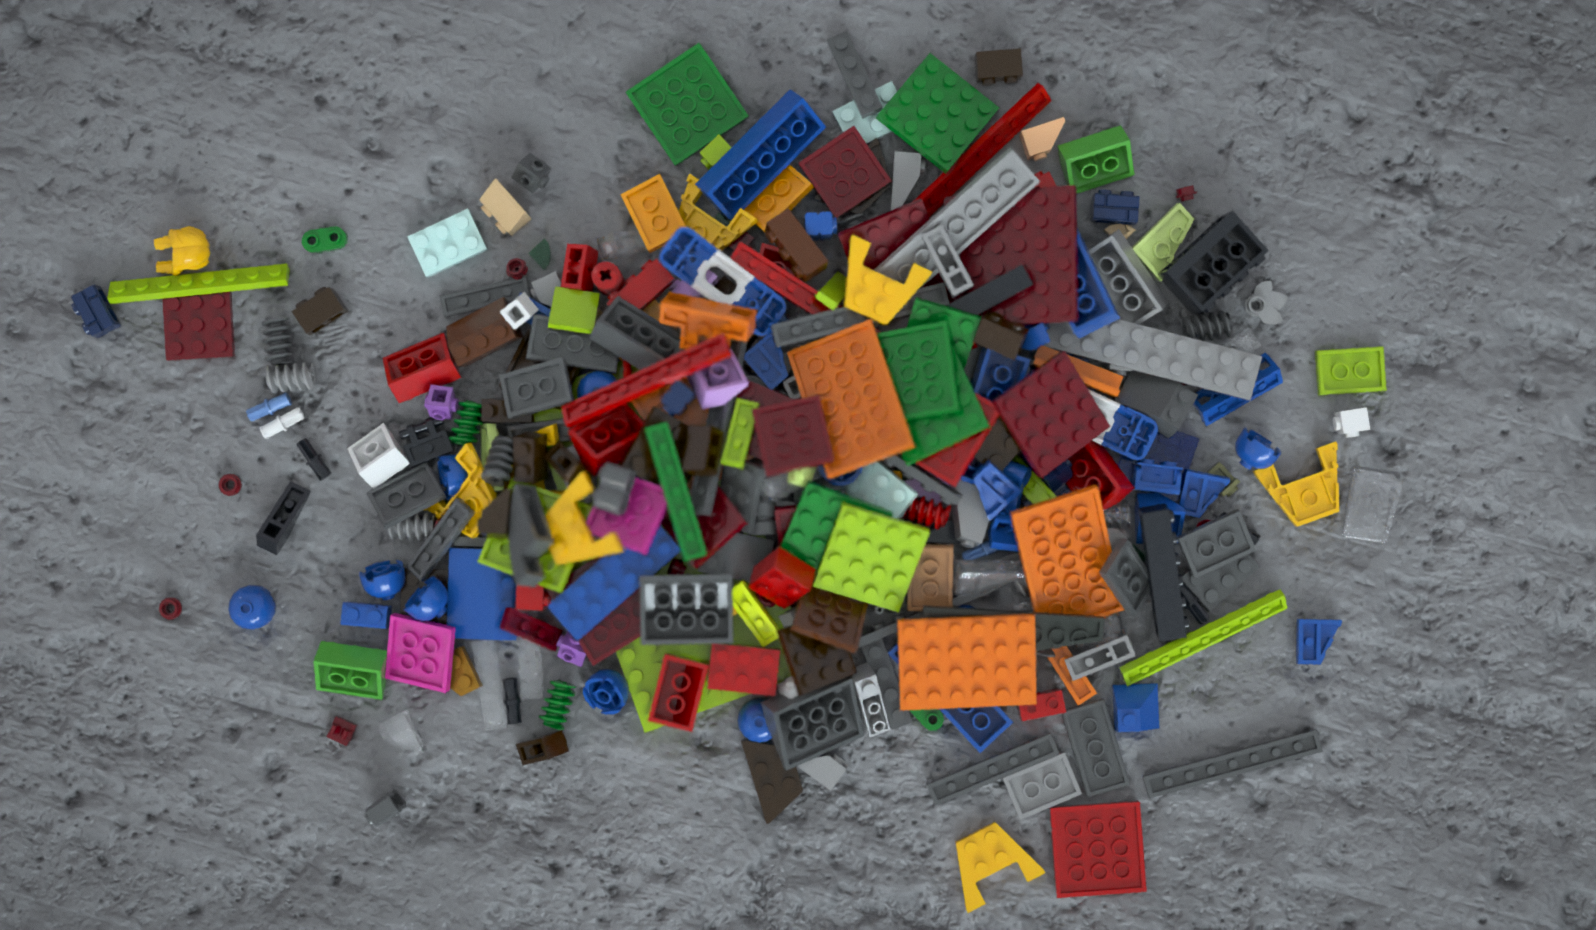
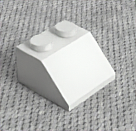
M384 423L347 448L358 474L373 489L385 483L390 477L402 471L410 464L404 450Z

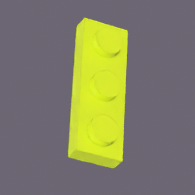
M741 580L733 585V607L760 644L765 647L778 639L776 630L780 628L752 590L748 588L746 582Z

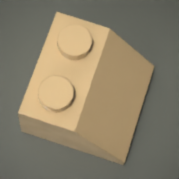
M497 179L490 184L479 199L483 204L481 207L483 212L489 218L492 215L496 218L498 222L495 225L503 234L508 232L513 236L531 220V217Z

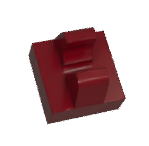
M335 716L326 737L348 746L357 728V724Z

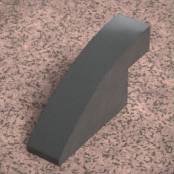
M516 484L512 494L509 516V552L512 572L516 585L535 587L545 577L539 557L554 541L535 486Z

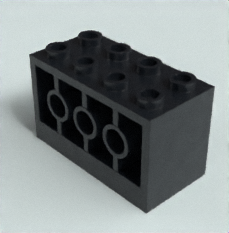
M1232 210L1221 215L1184 249L1171 264L1169 263L1158 276L1191 314L1207 313L1216 305L1214 302L1221 296L1223 298L1233 289L1231 287L1232 284H1235L1237 281L1241 282L1249 275L1247 270L1254 266L1257 267L1266 259L1264 255L1269 250Z

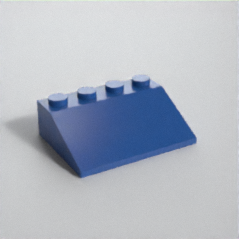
M449 548L446 625L456 627L455 638L517 640V636L499 629L506 607L515 609L517 585L514 576L478 563L477 561L482 549Z

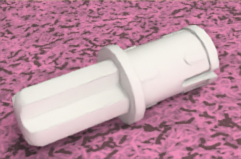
M295 408L282 416L277 415L275 420L260 426V431L265 439H269L283 430L286 432L288 427L303 420L304 414L300 408Z

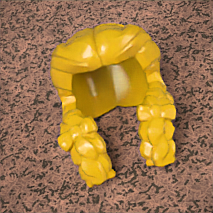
M192 226L170 229L167 236L154 239L156 250H164L171 246L173 248V261H157V273L178 276L185 269L198 270L209 264L210 244L205 233L200 229Z

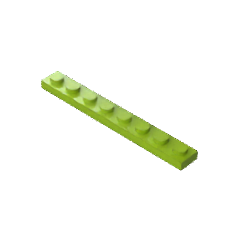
M286 263L181 274L178 276L171 275L110 282L107 299L110 304L288 286L290 269Z
M1281 589L1269 593L1265 597L1248 603L1246 606L1230 612L1222 618L1187 633L1186 638L1168 642L1164 646L1150 651L1138 659L1127 662L1119 667L1125 684L1128 687L1287 609L1284 593Z

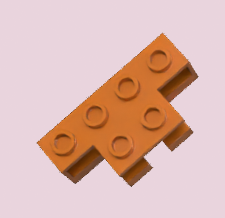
M669 292L661 301L659 323L681 328L679 348L687 350L698 345V341L704 342L722 333L727 336L729 346L731 347L732 339L747 342L755 331L757 310Z

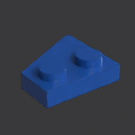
M772 332L745 353L744 360L769 389L773 390L788 377L781 347L775 348Z
M990 460L973 474L989 520H992L1022 492L1021 488Z
M1187 469L1179 505L1185 508V515L1200 518L1207 510V507L1215 501L1218 494L1229 484L1230 478Z
M1297 619L1296 664L1321 665L1326 655L1325 652L1331 646L1334 640L1333 637L1338 627L1341 626L1342 620Z

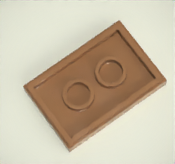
M925 544L907 590V611H923V605L953 607L954 545Z

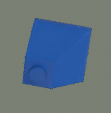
M1137 493L1135 502L1136 544H1143L1138 508L1165 503L1169 510H1173L1175 523H1171L1172 531L1176 532V536L1182 534L1185 508L1160 493Z
M1158 683L1132 684L1128 687L1126 684L1112 685L1114 730L1117 732H1139L1159 728Z

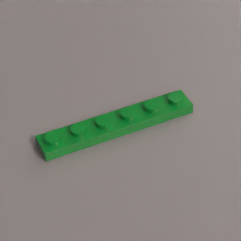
M665 422L647 427L644 431L683 562L705 556L707 553L668 423Z

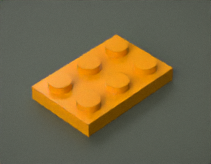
M789 164L744 210L759 220L755 225L765 233L768 221L788 208L791 211L814 186Z
M660 174L620 194L649 253L663 247L678 228L687 227Z

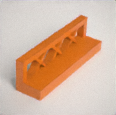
M1044 345L1038 347L1031 366L1040 367L1058 354L1059 351ZM1068 355L1087 388L1113 398L1118 397L1119 387L1124 376Z

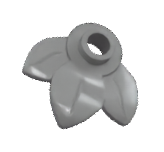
M1264 281L1259 283L1255 287L1253 295L1246 299L1244 304L1245 311L1250 316L1259 317L1265 324H1279L1283 320L1278 310L1285 305L1288 296L1281 292L1272 291V282ZM1253 302L1258 303L1259 308L1257 310L1252 308Z

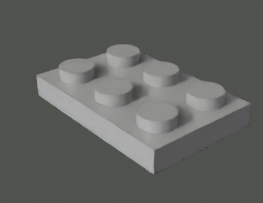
M1064 751L1057 756L1002 778L1020 820L1082 794Z

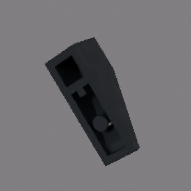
M290 481L256 534L258 547L278 555L311 493L310 490Z

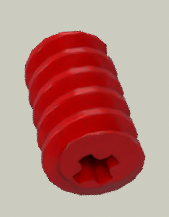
M601 262L594 267L591 278L602 294L609 296L616 289L620 291L624 287V277L615 264Z
M923 495L920 500H917V497L914 499L901 518L905 519L909 514L910 521L913 522L917 518L918 524H923L926 520L927 527H931L934 523L935 529L939 530L942 526L944 528L947 523L951 505L943 509V502L940 501L937 506H934V499L932 498L926 503V496Z

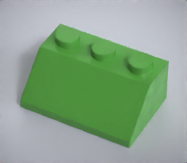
M1121 125L1057 146L1067 185L1076 186V194L1134 175L1130 139Z
M321 641L314 658L316 690L383 700L386 684L387 651Z

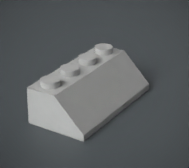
M1119 229L1088 250L1120 316V320L1140 324L1163 310L1169 303Z

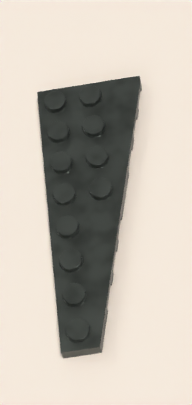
M923 605L922 618L1034 614L1036 652L1103 640L1105 620L1103 616Z

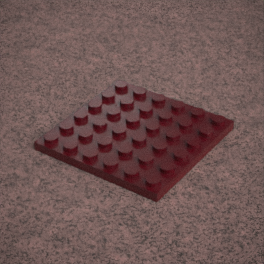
M1066 185L1031 189L967 246L958 256L973 283V288L952 298L945 285L949 303L951 304L1023 264L1034 285L980 313L978 316H981V320L987 312H996L1008 321H1016L1023 325L1078 321L1076 186ZM955 196L946 197L944 199V206Z

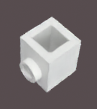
M523 292L500 313L515 330L539 309L527 294Z
M1367 407L1334 413L1333 427L1337 430L1338 435L1345 434V437L1349 438L1359 436V431L1370 430Z

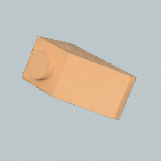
M1064 117L1021 131L1019 136L1027 160L1034 158V161H1039L1047 157L1046 154L1052 149L1065 123Z

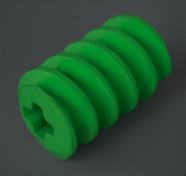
M468 400L459 402L458 405L464 409L456 411V414L461 419H454L453 422L459 425V427L451 428V431L456 436H450L449 440L464 446L466 443L478 442V439L473 434H479L480 430L475 426L483 424V422L477 419L482 417V411L480 410L482 404Z
M560 680L550 681L549 683L554 686V689H547V692L552 697L544 698V701L549 706H542L541 709L546 712V715H539L538 717L544 721L543 725L564 730L565 727L561 722H566L567 717L563 714L570 712V709L565 705H572L573 701L569 697L575 696L576 693L571 688H577L578 686Z

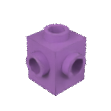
M430 385L424 405L428 409L430 417L437 420H452L453 413L458 410L459 400L455 397L453 387Z
M567 631L566 635L561 634L556 647L560 648L557 657L582 667L587 655L581 645L569 631Z

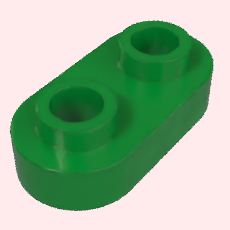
M336 226L309 230L302 237V246L311 253L339 250L347 244L348 236L343 229ZM333 234L338 235L336 241L331 240ZM315 237V244L310 245L309 240Z
M939 709L910 710L928 730L934 731L943 725L944 717ZM934 715L937 717L935 723L928 721L930 716Z

